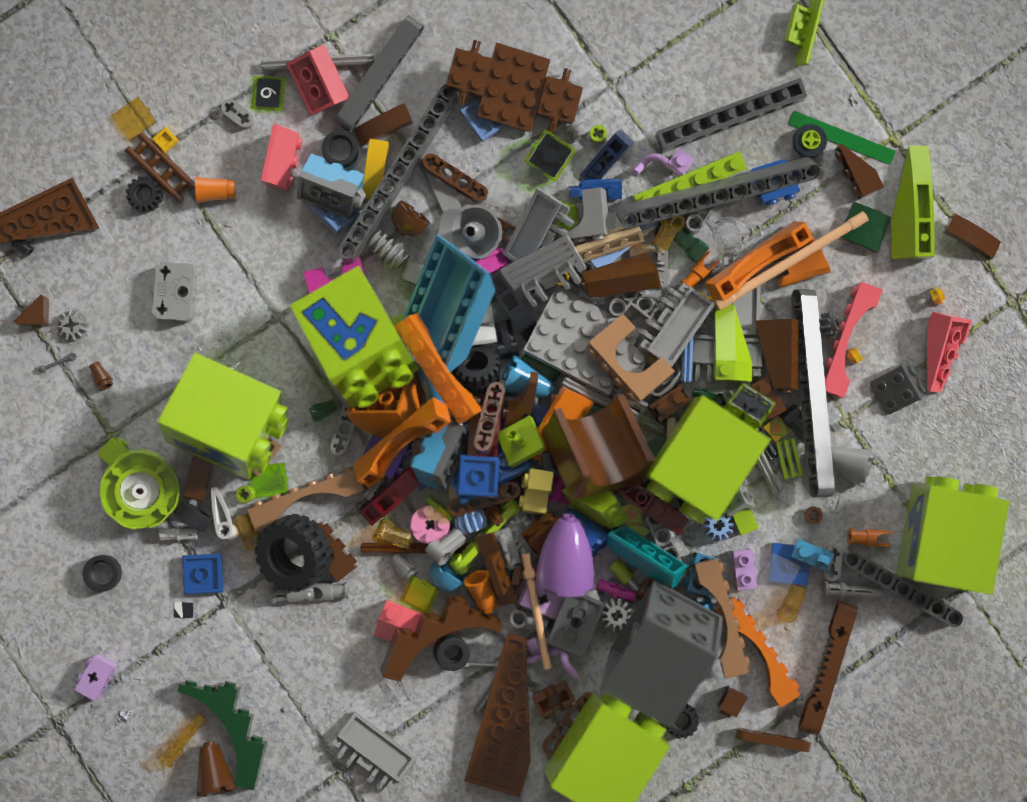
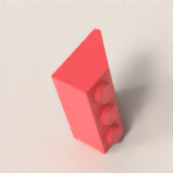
M325 45L310 50L286 63L311 116L349 98Z
M273 124L261 181L266 187L289 192L290 187L294 185L295 176L292 175L294 168L297 169L299 158L297 157V152L302 148L303 139H301L298 132Z

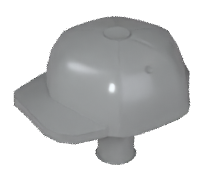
M464 205L462 208L448 209L443 212L438 235L469 258L484 259L498 247L502 240V225L492 209L478 205Z

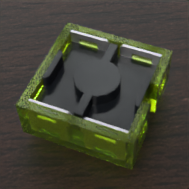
M545 128L524 162L536 170L540 168L544 171L543 174L557 182L577 149Z
M743 383L724 409L758 431L773 411L776 403Z

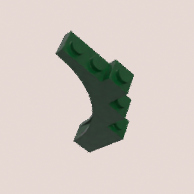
M192 680L180 683L177 692L191 696L205 704L225 725L232 739L236 754L237 772L235 786L254 790L257 787L267 741H263V737L252 735V737H249L254 714H250V710L243 708L236 710L241 687H237L236 683L230 681L221 683L218 686V690H216V686L209 684L199 686L196 681Z

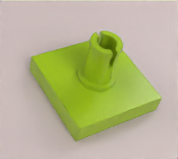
M530 415L500 431L499 441L509 466L512 468L546 450L536 424Z

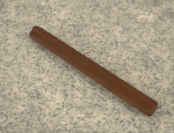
M361 543V553L427 554L426 548L429 544ZM470 543L461 545L454 551V554H461Z

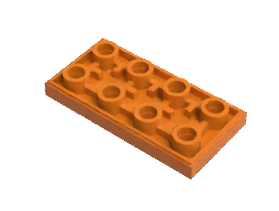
M562 386L538 427V432L546 448L542 453L550 452L542 434L554 409L562 408L566 419H579L586 417L594 402ZM541 453L532 457L542 462Z

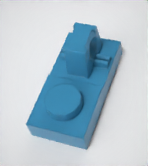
M797 539L790 557L828 572L834 553Z

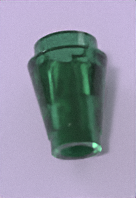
M333 399L313 404L308 410L314 422H321L338 410V407Z

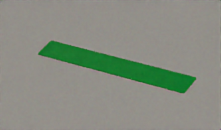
M793 111L789 121V125L800 128L805 124L818 125L825 131L827 140L843 144L849 149L887 164H891L896 152L893 149L797 111Z

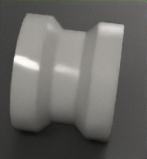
M582 118L566 128L567 132L572 134L574 142L582 139L590 132L583 125L584 121Z

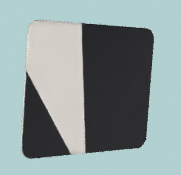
M175 602L174 617L193 618L194 604L192 602Z

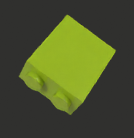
M564 488L562 490L573 509L609 529L620 526L627 519L618 501L610 491L571 500L567 489Z

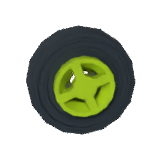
M815 124L801 126L793 136V147L797 154L804 158L819 156L827 146L825 131Z

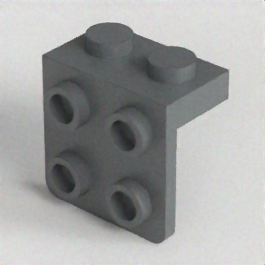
M908 361L870 382V386L888 415L927 395L924 384L921 381L919 382L916 377L914 366L910 365Z

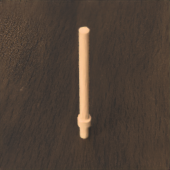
M523 554L524 579L527 580L543 668L550 669L551 663L535 587V570L531 565L530 554Z

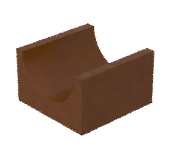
M624 394L618 395L612 403L601 411L584 418L566 419L562 408L554 409L542 434L571 500L641 484L655 461Z

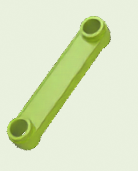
M515 498L502 502L500 504V515L503 518V523H500V526H496L490 520L478 535L498 531L510 517H514L521 510L519 502ZM476 537L461 554H456L449 562L451 568L459 575L464 574L470 568V562L480 552Z

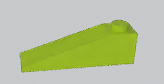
M715 304L713 381L752 382V360L735 305L731 304L720 311Z

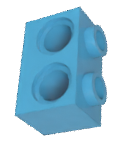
M695 552L694 556L691 555L688 564L691 569L689 574H686L683 585H686V590L710 596V592L704 586L700 588L693 586V581L697 578L693 563L699 562L701 559L708 560L715 557Z

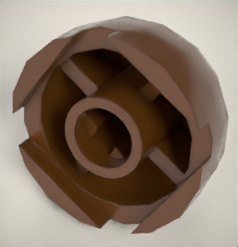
M400 200L394 207L391 217L392 223L396 227L395 231L403 237L405 234L408 236L422 234L430 224V221L424 214H419L415 211V207Z

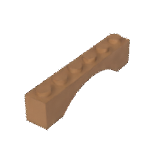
M353 467L341 470L342 474L335 476L333 473L323 477L324 481L317 483L314 480L306 483V488L299 490L298 487L290 489L288 494L282 497L281 494L269 497V502L263 503L262 500L251 504L252 508L247 510L255 531H259L280 519L281 515L292 504L306 496L317 493H332L349 497L365 491V486L356 481L355 471Z
M715 557L693 563L698 583L714 596L724 617L725 639L719 655L723 676L728 679L749 673L748 667L751 666L748 656H744L743 648H745L743 637L738 635L737 630L740 629L737 617L734 618L732 613L735 607L733 600L728 598L727 592L730 589L727 580H723L722 573L725 571L722 561H718V558Z

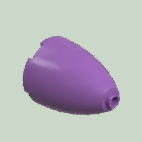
M564 514L563 517L557 520L542 547L536 570L535 587L543 593L549 590L561 597L584 596L588 590H594V565L589 541L581 523L572 514Z

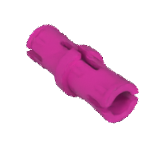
M601 578L596 586V590L607 593L612 598L617 597L630 603L634 601L636 591L626 589L618 583H610Z

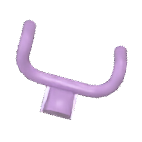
M681 148L671 160L661 154L652 153L646 155L631 171V174L636 177L651 161H658L679 177L686 174L685 172L695 160Z
M538 637L526 641V647L531 654L530 657H527V666L542 661ZM548 647L549 658L560 655L563 668L573 679H576L579 673L570 664L568 652L558 647L552 649Z

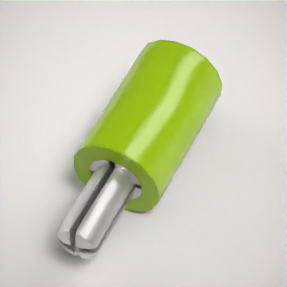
M619 558L608 567L623 584L628 583L634 591L640 588L632 579L634 574Z

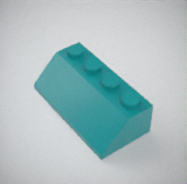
M625 524L611 531L608 535L607 548L612 550L614 555L623 557L627 560L628 564L638 567L644 571L643 573L646 576L655 578L670 589L679 584L688 568V565Z

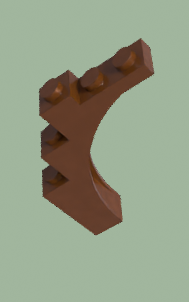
M448 596L441 616L434 612H422L414 633L408 628L395 629L380 671L384 678L401 682L414 658L436 639L451 632L467 628L483 627L500 632L503 625L498 616L491 613L485 615L477 609L469 608L464 598Z

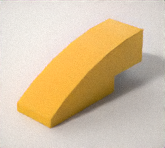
M369 140L363 182L366 200L371 198L386 174L390 147L387 141Z

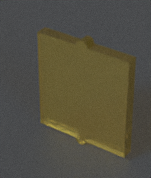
M139 96L112 115L119 125V130L123 131L130 141L157 123L150 112V108L145 106Z

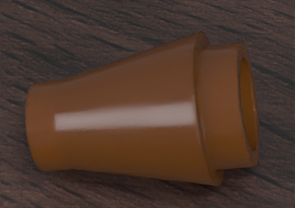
M99 361L89 365L95 387L99 391L109 389L113 385V378L102 367Z

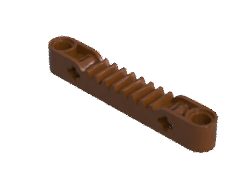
M837 601L828 627V633L831 638H827V641L831 645H826L825 648L828 650V653L822 654L826 657V660L820 661L824 665V667L818 668L822 674L816 675L819 682L813 683L817 689L811 690L813 695L807 697L798 724V730L815 736H818L821 731L857 616V606L842 601ZM836 629L843 630V633H836ZM818 702L820 704V707L814 708L812 706L813 703L816 704Z

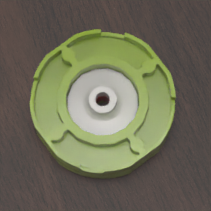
M146 449L126 451L118 455L102 475L100 483L102 506L105 512L123 527L136 530V528H153L163 523L177 506L179 500V478L173 465L157 452Z

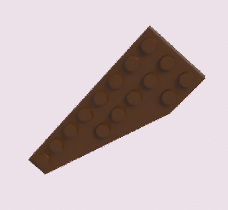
M507 632L464 781L520 798L531 762L527 647L525 637Z

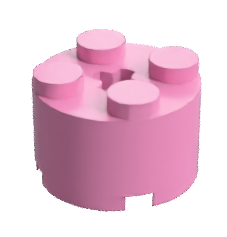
M427 505L414 513L411 519V530L417 540L430 544L434 540H441L449 533L450 519L444 509L435 505ZM434 520L435 529H428L426 521Z

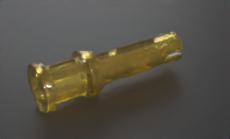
M197 712L177 739L170 742L166 751L158 756V759L167 767L172 768L173 762L179 755L184 753V747L203 723L206 722V718Z

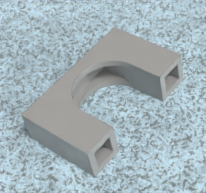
M601 187L582 190L583 218L576 228L568 231V236L574 243H584L586 239L593 238V240L604 239V236L610 235L606 190ZM550 228L551 231L557 234L553 241L563 237Z

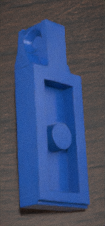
M622 179L583 180V182H579V186H569L570 197H579V200H583L582 190L601 187L606 190L607 200L622 199Z

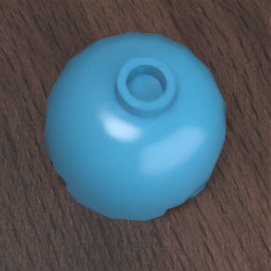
M452 557L443 565H439L435 561L431 564L429 571L432 586L438 591L452 593L464 586V579L467 573L459 575L451 568L449 562Z

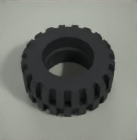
M292 514L281 517L267 525L260 532V536L256 540V545L258 546L255 547V554L257 555L256 563L260 566L259 571L261 574L264 573L265 579L269 583L272 582L274 587L278 589L282 587V590L286 592H300L309 588L324 577L330 569L329 565L332 563V557L330 556L332 554V546L329 547V537L325 536V530L322 527L319 528L316 521H310L309 517L305 515L300 517L299 514ZM285 539L293 541L300 548L304 558L303 567L293 564L288 559L284 550Z

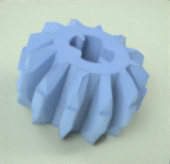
M481 509L456 516L454 519L456 529H459L463 535L481 530L487 526V518Z
M724 511L719 518V522L723 526L719 527L718 531L713 526L717 521L707 518L706 521L708 523L701 525L702 528H708L704 535L711 533L709 539L713 540L716 536L718 542H721V535L728 539L726 532L731 534L734 532L728 529L729 526H735L733 522L728 523L733 517L727 516L725 518L726 512Z

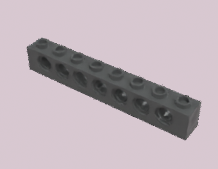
M801 78L658 130L655 137L661 153L802 102L807 97V93Z

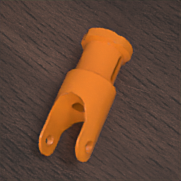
M710 250L707 251L691 268L690 274L680 281L681 284L685 283L695 289L698 283L710 274L720 260H716L710 268L706 269L703 263L711 252Z
M849 528L847 534L848 545L864 544L871 547H891V544L877 543L876 540L879 535L893 534V532L875 529L859 531Z

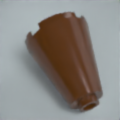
M214 741L203 743V747L199 749L197 797H206L207 794L217 795L236 790L235 782L219 744H215Z

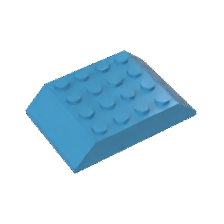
M440 235L435 236L402 320L409 315L419 314L429 330L436 351L450 372L467 359L494 295L495 288L489 272Z

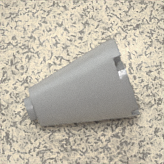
M831 446L833 471L864 488L876 451Z

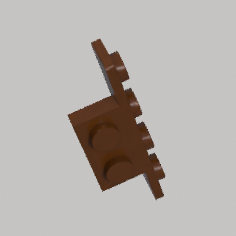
M492 532L477 535L476 540L486 569L489 572L498 604L500 606L516 604L517 598L495 534Z

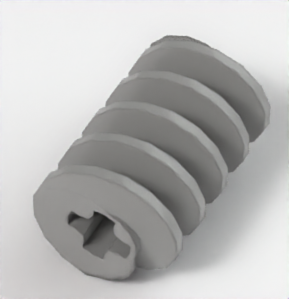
M381 229L371 238L367 248L369 250L373 249L374 255L379 254L378 258L380 260L385 258V265L391 263L390 270L399 269L408 260L410 255L403 256L404 249L397 251L399 244L392 246L393 239L387 241L388 234L386 233L381 236Z

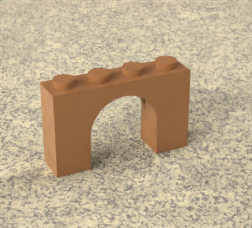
M622 314L589 341L586 348L588 354L593 359L596 358L600 363L601 369L613 377L615 385L622 388L626 392L627 398L638 405L675 371L663 357L647 370L640 373L628 372L619 365L616 359V348L636 328Z

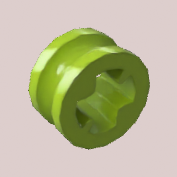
M602 125L592 127L590 130L591 140L595 143L605 141L607 136L605 127ZM595 130L603 131L602 138L599 139V137L593 136Z
M249 485L241 486L236 491V498L241 503L251 502L256 496L254 488ZM249 492V496L243 497L242 493Z

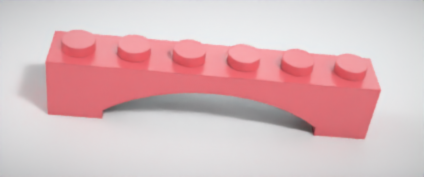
M859 282L857 286H853L850 293L852 300L850 303H847L844 314H846L845 319L840 322V328L837 330V332H840L838 339H834L831 350H833L832 356L828 357L825 363V368H827L824 375L826 394L840 399L845 397L850 383L845 370V354L849 337L862 315L868 309L877 307L883 289L864 282Z

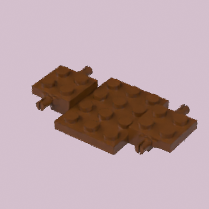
M473 40L472 48L469 51L455 48L445 86L460 92L457 104L465 105L467 95L480 98L476 117L527 133L532 131L535 116L550 120L547 131L555 133L557 123L559 122L567 124L574 122L583 87L572 84L569 81L572 70L564 68L562 79L546 77L551 59L497 42L495 43L491 58L478 53L481 42H477V40Z

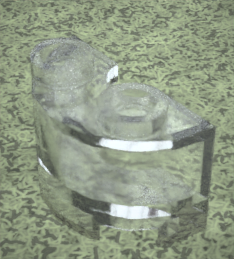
M223 331L200 335L198 339H195L196 348L200 350L202 356L230 368Z

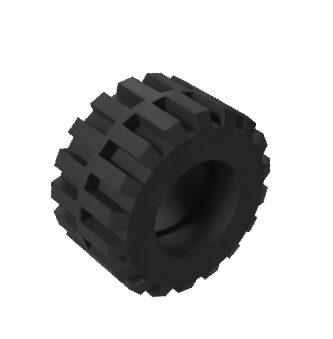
M473 345L467 359L452 371V375L469 393H473V395L481 393L483 395L491 383L499 382L500 380L499 356L488 345ZM474 367L482 368L480 371H471L469 369Z

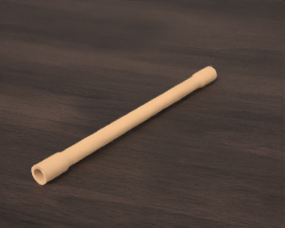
M863 211L846 223L746 282L738 292L725 301L715 300L717 308L721 311L748 292L849 231L868 222L867 215Z

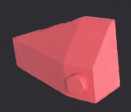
M932 311L927 328V391H942L951 373L950 365L959 356L957 353L961 343L965 344L972 323L971 319Z
M388 599L380 615L374 636L391 642L396 628H408L414 633L422 612ZM454 631V632H451V633H449V634H456V635H457V632H458V631ZM436 639L435 641H433L432 643H430L429 645H434L435 642L437 641V639Z

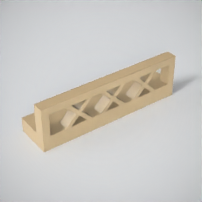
M621 226L610 230V235L604 236V239L593 240V238L586 239L584 243L573 244L582 257V261L587 262L644 242L640 226L634 228Z

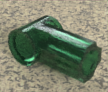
M681 225L670 236V239L682 248L685 255L695 263L709 250L705 242L697 237L695 238Z

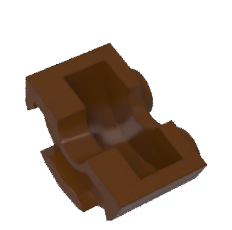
M562 680L556 685L552 684L538 691V694L531 696L541 719L544 718L545 720L555 715L554 711L560 708L561 711L572 707L571 703L576 701L566 680Z

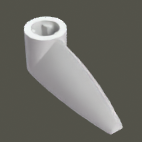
M217 486L211 488V501L216 534L221 539L230 542L236 541L240 536V529L233 525L226 503Z

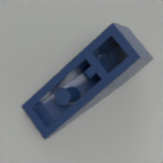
M622 130L617 131L580 176L584 180L603 179L635 142Z

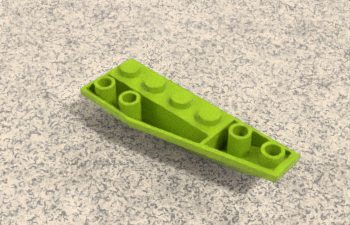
M908 146L890 222L891 260H929L935 257L934 201L928 146Z

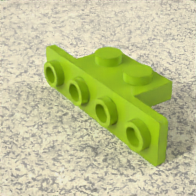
M810 0L809 8L799 4L792 6L784 41L799 47L795 66L808 65L811 60V52L816 40V32L821 21L820 16L825 0Z

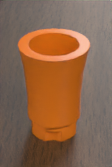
M196 177V202L228 200V198L236 199L235 180Z
M477 570L467 575L464 579V584L470 591L480 612L485 614L493 613L498 608L489 572L487 570Z

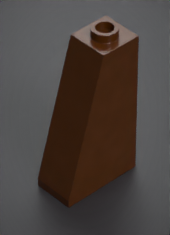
M647 252L582 272L583 280L581 281V287L583 292L587 291L590 298L661 287L658 270Z
M792 318L756 320V327L773 389L780 390L782 394H790L792 390H799V321Z

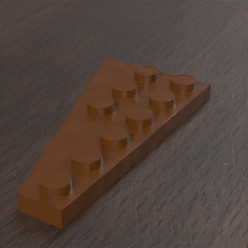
M73 177L0 212V244L100 229Z

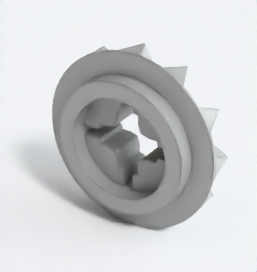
M68 310L57 319L56 328L59 335L66 340H78L87 331V319L79 311ZM71 319L72 322L78 323V325L73 327V331H71V328L65 327L67 324H70Z

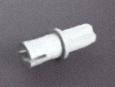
M180 526L177 528L159 529V539L177 540L178 542L186 539L198 540V529L180 528Z

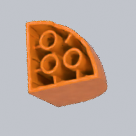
M417 372L413 373V378L408 384L399 388L390 386L378 393V400L370 406L351 408L349 405L346 415L360 429L378 437H386L423 406L422 388Z

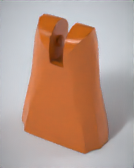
M813 238L811 241L803 245L801 248L797 249L791 255L816 241L815 238ZM822 250L816 251L788 268L789 274L777 280V283L781 288L830 273V266Z

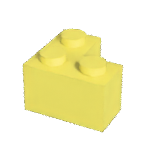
M530 469L527 474H524L521 482L524 494L520 495L519 507H522L521 512L538 515L546 514L548 495L552 488L553 472Z

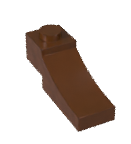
M531 371L521 393L513 401L508 400L507 408L503 407L502 419H505L504 427H509L522 420L523 414L531 415L538 385V372Z

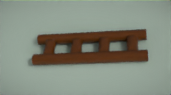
M143 132L140 133L138 139L142 142L134 150L128 146L124 151L175 201L181 203L184 198L180 194L187 186L191 190L195 189V182ZM147 147L155 154L148 162L140 156ZM160 160L169 167L161 176L153 169ZM174 173L182 180L175 189L167 182Z

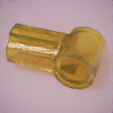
M681 215L661 220L662 225L654 239V245L664 250L669 249L676 233L685 226V219Z
M249 513L236 517L234 521L241 536L244 549L255 551V547L251 548L248 542L252 537L257 540L259 534L254 529Z
M382 519L377 526L373 539L383 545L391 543L409 549L413 543L414 535L410 531L396 527L393 522Z
M791 584L782 605L777 610V616L781 621L791 623L796 620L798 610L807 591ZM789 608L792 614L790 618L785 619L783 611Z

